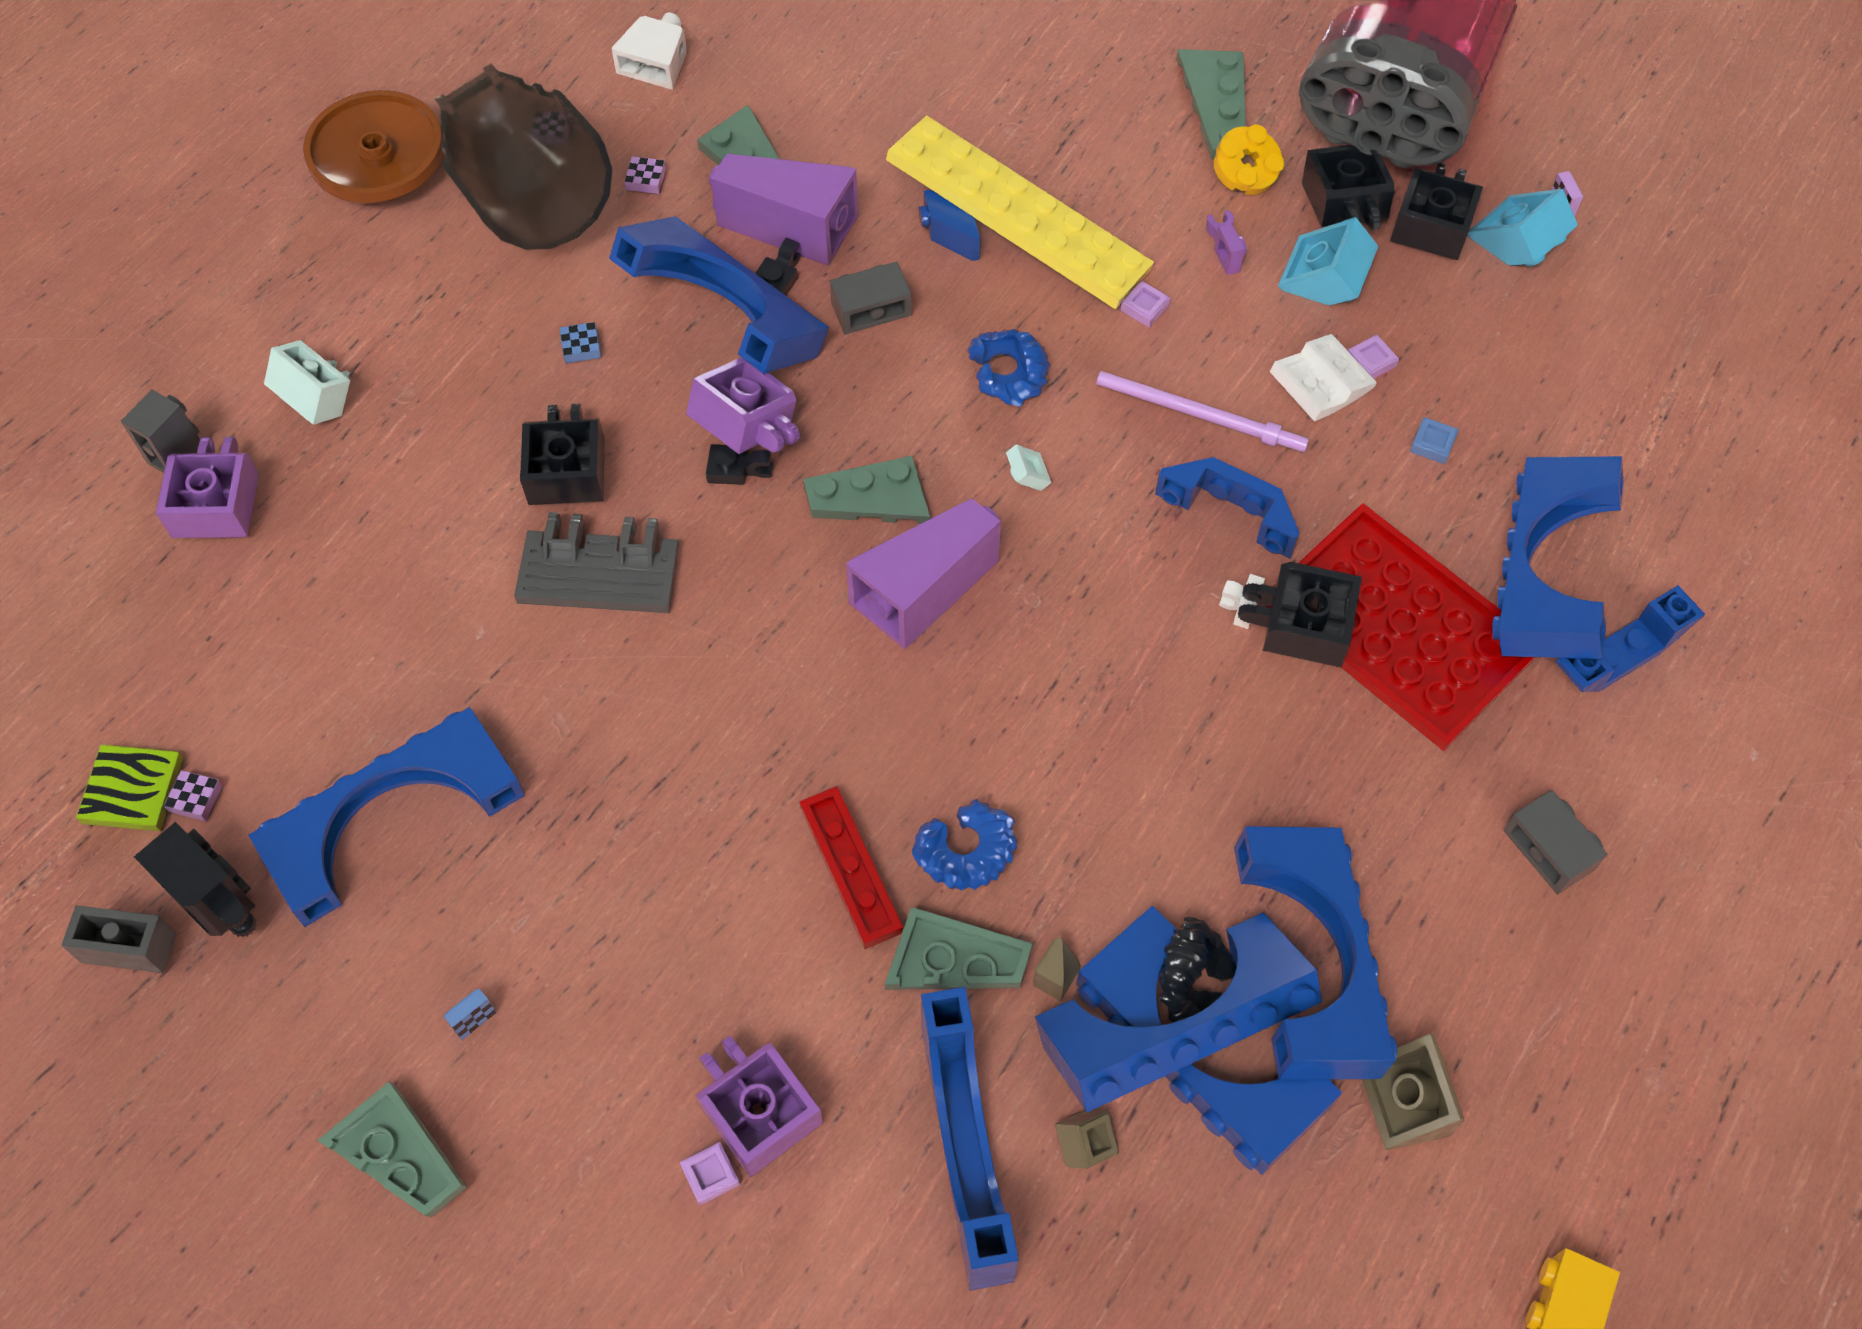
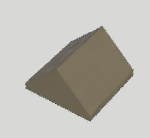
M1427 1034L1397 1047L1396 1061L1381 1079H1362L1385 1150L1450 1137L1465 1121L1435 1034Z

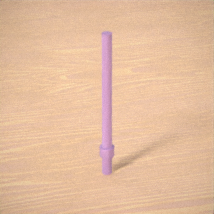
M1100 371L1096 384L1261 438V443L1273 447L1279 444L1305 453L1309 443V438L1284 431L1281 425L1269 421L1267 424H1263L1104 371Z

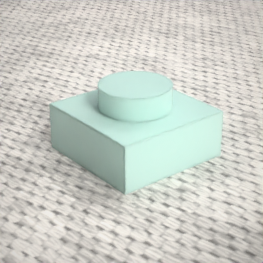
M1017 444L1006 452L1011 465V475L1017 483L1042 491L1052 483L1039 452Z

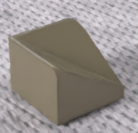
M1058 937L1053 939L1035 969L1033 980L1036 988L1059 1001H1062L1080 970L1078 960L1062 939Z
M1094 1109L1090 1112L1083 1110L1055 1124L1064 1162L1067 1167L1088 1169L1119 1153L1108 1110Z

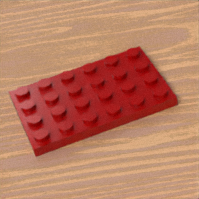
M1364 503L1298 562L1299 564L1362 577L1351 642L1341 668L1443 751L1537 658L1502 656L1500 640H1494L1492 632L1494 616H1501V610Z

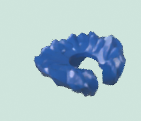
M1016 329L980 333L978 337L971 340L967 350L969 359L978 364H984L976 374L981 393L999 398L1004 403L1017 407L1022 406L1024 400L1041 394V388L1048 381L1045 378L1048 374L1050 363L1047 361L1048 355L1045 352V348L1029 332H1019ZM1005 354L1015 359L1017 369L1011 374L1000 375L992 372L990 363L986 362L996 355Z
M974 799L969 805L959 807L956 815L962 829L969 827L979 836V845L972 853L960 855L951 851L947 845V826L936 818L920 826L915 835V844L912 849L914 860L920 867H923L924 872L930 874L933 881L945 883L950 889L955 888L962 891L970 887L976 890L981 885L987 886L992 880H998L1000 874L1004 873L1007 863H1012L1013 851L1017 849V839L1012 829L1015 823L1014 818L1004 810L991 808L989 803H982Z

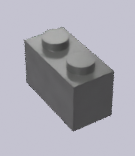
M897 261L830 280L831 304L844 335L912 316L911 291Z
M151 389L121 420V423L147 464L164 473L168 455L197 453L200 442L197 434L200 431L187 418L185 414L187 409L182 402L172 395L165 397Z
M1550 790L1516 812L1503 830L1557 895L1595 871L1608 855L1603 849L1599 838L1594 833L1586 830L1575 817L1572 807L1565 800L1560 799L1553 790Z
M75 905L61 946L79 962L84 964L164 974L177 933L158 915Z

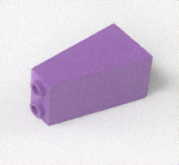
M726 154L719 166L716 165L710 174L709 184L712 186L713 209L716 212L718 226L780 248L785 238H789L799 242L795 252L828 266L859 217L856 169L852 167Z
M971 498L858 555L846 564L849 604L901 647L906 649L999 561L1001 520H999V517L991 508L981 506Z

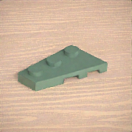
M749 105L697 139L699 150L718 166L726 154L779 159Z
M912 456L803 479L812 518L858 520L860 517L882 518V522L896 523L897 519L917 520V524L930 520V514Z
M911 907L884 984L885 990L954 989L965 987L966 989L1020 988L1033 943Z
M391 1082L386 1083L317 1140L344 1157L357 1169L374 1178L383 1187L420 1213L431 1218L468 1188L396 1084Z

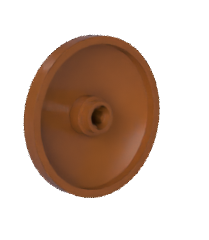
M389 90L361 92L333 103L312 122L303 144L304 158L314 181L327 193L346 201L358 203L388 201L415 190L435 172L444 152L443 133L438 118L430 107L411 95Z

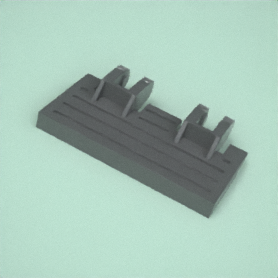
M549 512L545 533L543 531L527 530L514 597L517 604L670 613L678 563L679 542L674 539H662L660 553H656L659 520L648 518L644 544H633L634 535L636 534L634 517H625L620 539L619 536L587 534L585 546L582 549L580 547L584 528L583 514L574 513L572 515L568 538L564 540L558 539L561 528L559 512Z

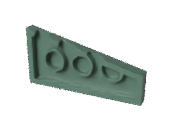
M1178 49L1176 60L1179 67H1182L1186 89L1190 90L1194 112L1198 113L1201 122L1200 129L1210 158L1214 159L1217 146L1223 136L1234 128L1246 126L1243 52Z

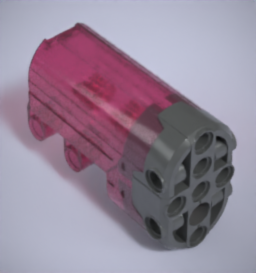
M1379 0L1381 5L1362 4L1344 10L1330 22L1302 76L1299 86V97L1306 117L1317 130L1323 133V136L1328 141L1335 144L1355 146L1366 155H1372L1370 151L1376 150L1381 157L1389 159L1390 162L1398 167L1430 166L1445 161L1460 150L1467 138L1513 25L1517 12L1516 0Z

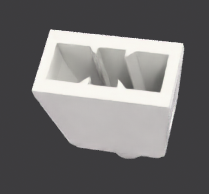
M670 12L665 13L661 20L647 16L639 17L612 47L616 73L673 90L687 52L684 29L681 27L682 22L680 18Z

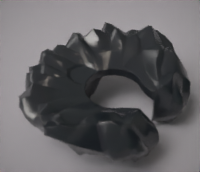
M1194 917L1184 918V923L1178 929L1173 930L1174 935L1171 936V943L1164 947L1166 957L1163 961L1165 967L1159 971V976L1162 979L1160 986L1163 992L1158 998L1163 1004L1168 1006V1019L1172 1023L1184 1020L1203 1011L1223 994L1206 990L1197 991L1193 988L1192 985L1196 979L1202 976L1204 969H1206L1208 977L1218 979L1221 982L1233 979L1237 966L1232 962L1228 949L1225 948L1221 940V936L1213 931L1204 920Z

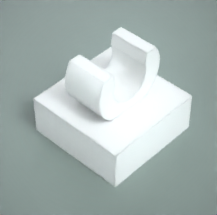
M1250 574L1246 585L1248 583L1264 584L1265 578ZM1227 580L1219 605L1228 610H1237L1233 624L1248 629L1250 623L1243 622V620L1238 618L1239 607L1244 604L1256 606L1257 603L1242 597L1243 586L1241 584Z

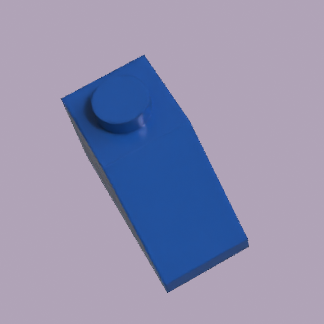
M933 190L924 191V206L918 207L921 226L928 228L931 241L971 261L979 260L980 235L975 218Z

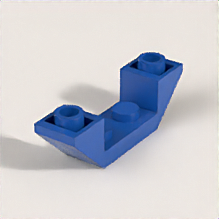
M1214 457L1161 469L1155 495L1162 497L1165 502L1189 510L1201 489H1204L1215 498L1225 499L1242 507L1251 515L1263 517L1256 543L1264 546L1271 553L1291 558L1300 533L1282 489Z
M1677 585L1649 602L1637 620L1605 638L1602 659L1557 658L1555 662L1581 692H1600L1663 653L1700 621L1705 613Z

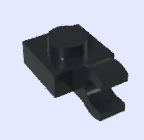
M785 238L779 248L776 260L766 257L755 273L784 295L788 294L798 279L797 269L793 267L796 266L801 257L800 253L795 252L799 242Z
M711 444L706 469L707 482L713 484L744 485L746 476L770 478L773 471V462H770L771 452L768 450H755L749 454V451L746 450L738 454L727 445Z

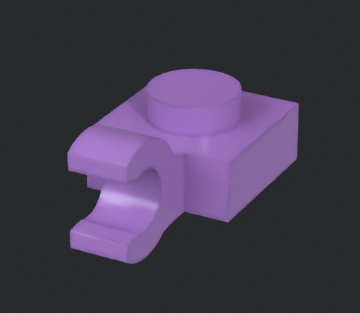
M1229 210L1224 211L1223 223L1216 222L1212 214L1207 216L1206 230L1215 241L1214 250L1226 275L1240 272L1243 257L1246 256L1247 252L1245 240L1241 235L1238 236L1233 226L1234 216Z

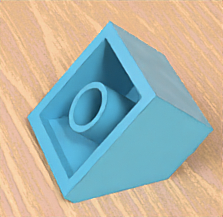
M1555 189L1508 196L1472 227L1468 235L1470 239L1507 265L1525 264L1526 267H1530L1542 262L1545 259V254L1553 247L1562 244L1567 239L1566 236L1578 224L1564 190Z
M1356 217L1299 235L1278 287L1282 291L1329 306L1344 301H1351L1358 298L1378 245Z

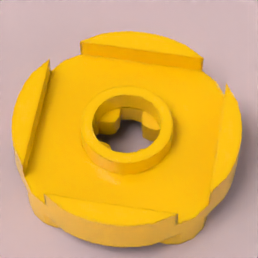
M1257 124L1250 127H1237L1227 132L1219 142L1216 156L1214 157V169L1220 181L1233 191L1235 188L1240 191H1246L1244 195H1257L1265 192L1276 181L1284 167V159L1278 144L1267 134L1263 126ZM1244 154L1253 158L1255 167H1252L1250 163L1243 164L1241 160Z

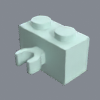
M299 340L271 348L264 385L314 425L342 416L350 383V372H339L336 369L337 362L335 360H324L304 342Z

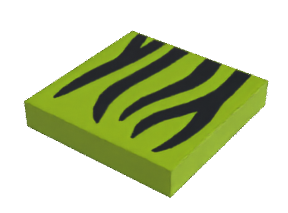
M100 745L76 819L81 824L161 832L167 814L164 804L179 775L184 757L180 752Z

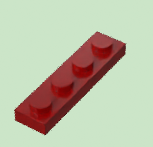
M833 787L799 801L800 809L864 949L902 934L903 926L838 787Z

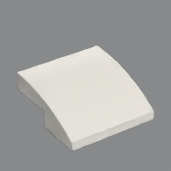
M1332 334L1306 342L1301 353L1275 361L1270 370V373L1313 421L1329 416L1351 404L1372 390L1377 384Z

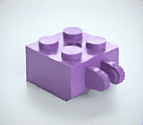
M742 357L693 378L686 415L738 454L757 445H761L763 448L771 451V453H775L783 449L784 443L792 445L799 441L798 439L800 438L797 426L791 423L796 404L793 390L771 374H763Z
M201 437L197 453L168 455L156 515L172 538L248 537L259 473L248 453H238V442L235 437H225L221 453H215L212 437Z
M729 1036L722 1043L725 1052L730 1059L734 1060L737 1066L724 1074L716 1059L708 1052L699 1057L702 1065L714 1082L696 1094V1098L700 1108L751 1178L821 1126L823 1120L820 1108L773 1045L768 1042L747 1058L734 1039ZM757 1103H761L762 1108H764L765 1103L768 1104L767 1111L762 1114L755 1115L752 1107Z

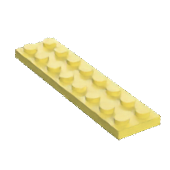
M927 115L888 149L886 157L888 162L1115 310L1145 278L1153 266L1154 261Z

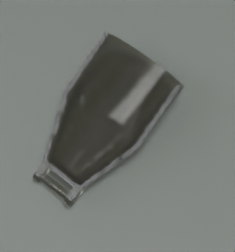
M490 63L483 68L484 72L447 96L442 94L434 99L440 108L441 131L445 135V141L442 142V149L446 154V159L443 160V168L482 222L501 241L525 250L553 249L578 238L599 218L610 196L612 165L606 146L599 133L561 91L556 89L551 92L545 91L542 85L534 83L532 86L527 85L522 78L498 71Z

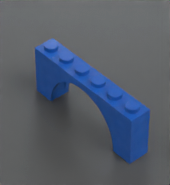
M674 216L618 227L609 259L631 276H664L695 283L727 298L749 317L751 322L748 323L738 355L763 374L818 358L829 327L678 217Z
M1622 456L1526 458L1524 473H1518L1517 495H1520V500H1514L1512 505V521L1516 525L1515 528L1508 529L1507 547L1508 551H1511V555L1503 559L1502 573L1503 580H1506V586H1499L1498 609L1501 610V616H1494L1493 639L1500 640L1502 656L1602 659L1606 633L1604 602L1581 600L1552 589L1537 577L1530 567V562L1540 543L1562 525L1590 514L1621 511L1624 488Z
M470 707L461 712L448 715L442 723L425 733L415 734L406 744L389 754L377 756L368 766L352 775H345L339 778L332 787L316 796H310L301 800L294 809L278 818H271L263 822L257 830L248 835L291 911L304 927L342 906L333 877L336 847L341 834L352 817L377 796L406 785H442L469 796L484 809L489 817L525 796L518 779Z
M1245 826L1234 847L1241 884L1256 885L1278 891L1305 906L1321 921L1332 937L1338 950L1342 968L1341 989L1338 999L1333 1004L1318 1013L1306 1017L1284 1019L1271 1038L1279 1080L1381 1079L1396 1061L1397 1044L1395 1038L1389 1033L1386 1020L1388 1013L1387 1001L1380 994L1377 982L1378 963L1376 958L1371 956L1368 943L1369 925L1366 918L1362 917L1359 905L1360 886L1353 879L1350 866L1352 853L1350 846L1345 844L1342 828Z
M1152 905L1079 970L1076 985L1079 987L1077 989L1079 996L1092 1009L1098 1007L1109 1018L1107 1022L1130 1027L1161 1026L1156 1000L1159 971L1165 966L1163 961L1166 957L1164 947L1171 943V936L1174 935L1173 930L1176 928ZM1191 1064L1165 1076L1171 1082L1169 1087L1175 1096L1185 1104L1191 1102L1202 1114L1201 1120L1208 1130L1218 1137L1223 1135L1235 1147L1233 1153L1246 1168L1249 1170L1255 1168L1261 1175L1333 1107L1342 1094L1330 1080L1277 1079L1259 1084H1239L1214 1078Z
M1263 912L1226 929L1232 962L1237 966L1234 978L1219 999L1203 1011L1189 1018L1161 1026H1122L1103 1021L1091 1015L1072 999L1035 1016L1043 1049L1086 1112H1090L1321 1003L1322 999L1316 968Z
M960 987L921 994V1028L969 1291L1014 1283L1019 1259L1010 1213H1006L1002 1203L988 1143L976 1068L974 1029L966 988Z

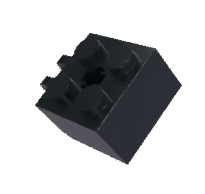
M1352 145L1307 150L1302 185L1321 227H1327L1356 217L1359 222H1366L1369 230H1376L1380 228L1381 220L1389 219L1394 196V181L1381 155L1377 153L1378 151L1371 150L1372 155H1366Z
M1438 163L1435 173L1415 167L1390 241L1458 260L1483 186L1465 182L1464 178L1467 170L1459 168L1454 178L1444 176L1446 164Z
M572 404L570 419L561 420L558 405H548L547 421L523 422L520 482L528 505L604 501L605 438L599 418L583 419L581 404Z
M1294 562L1281 564L1275 587L1259 585L1257 583H1248L1243 587L1242 597L1244 599L1271 606V608L1244 604L1239 607L1238 618L1243 620V622L1267 627L1262 651L1342 667L1351 642L1362 577Z
M174 822L134 856L148 873L210 936H222L230 930L237 937L241 936L243 938L253 934L252 932L256 930L255 926L257 924L255 922L257 920L250 913L255 905L245 895L251 888L238 875L237 871L221 855H218L194 828L186 833Z

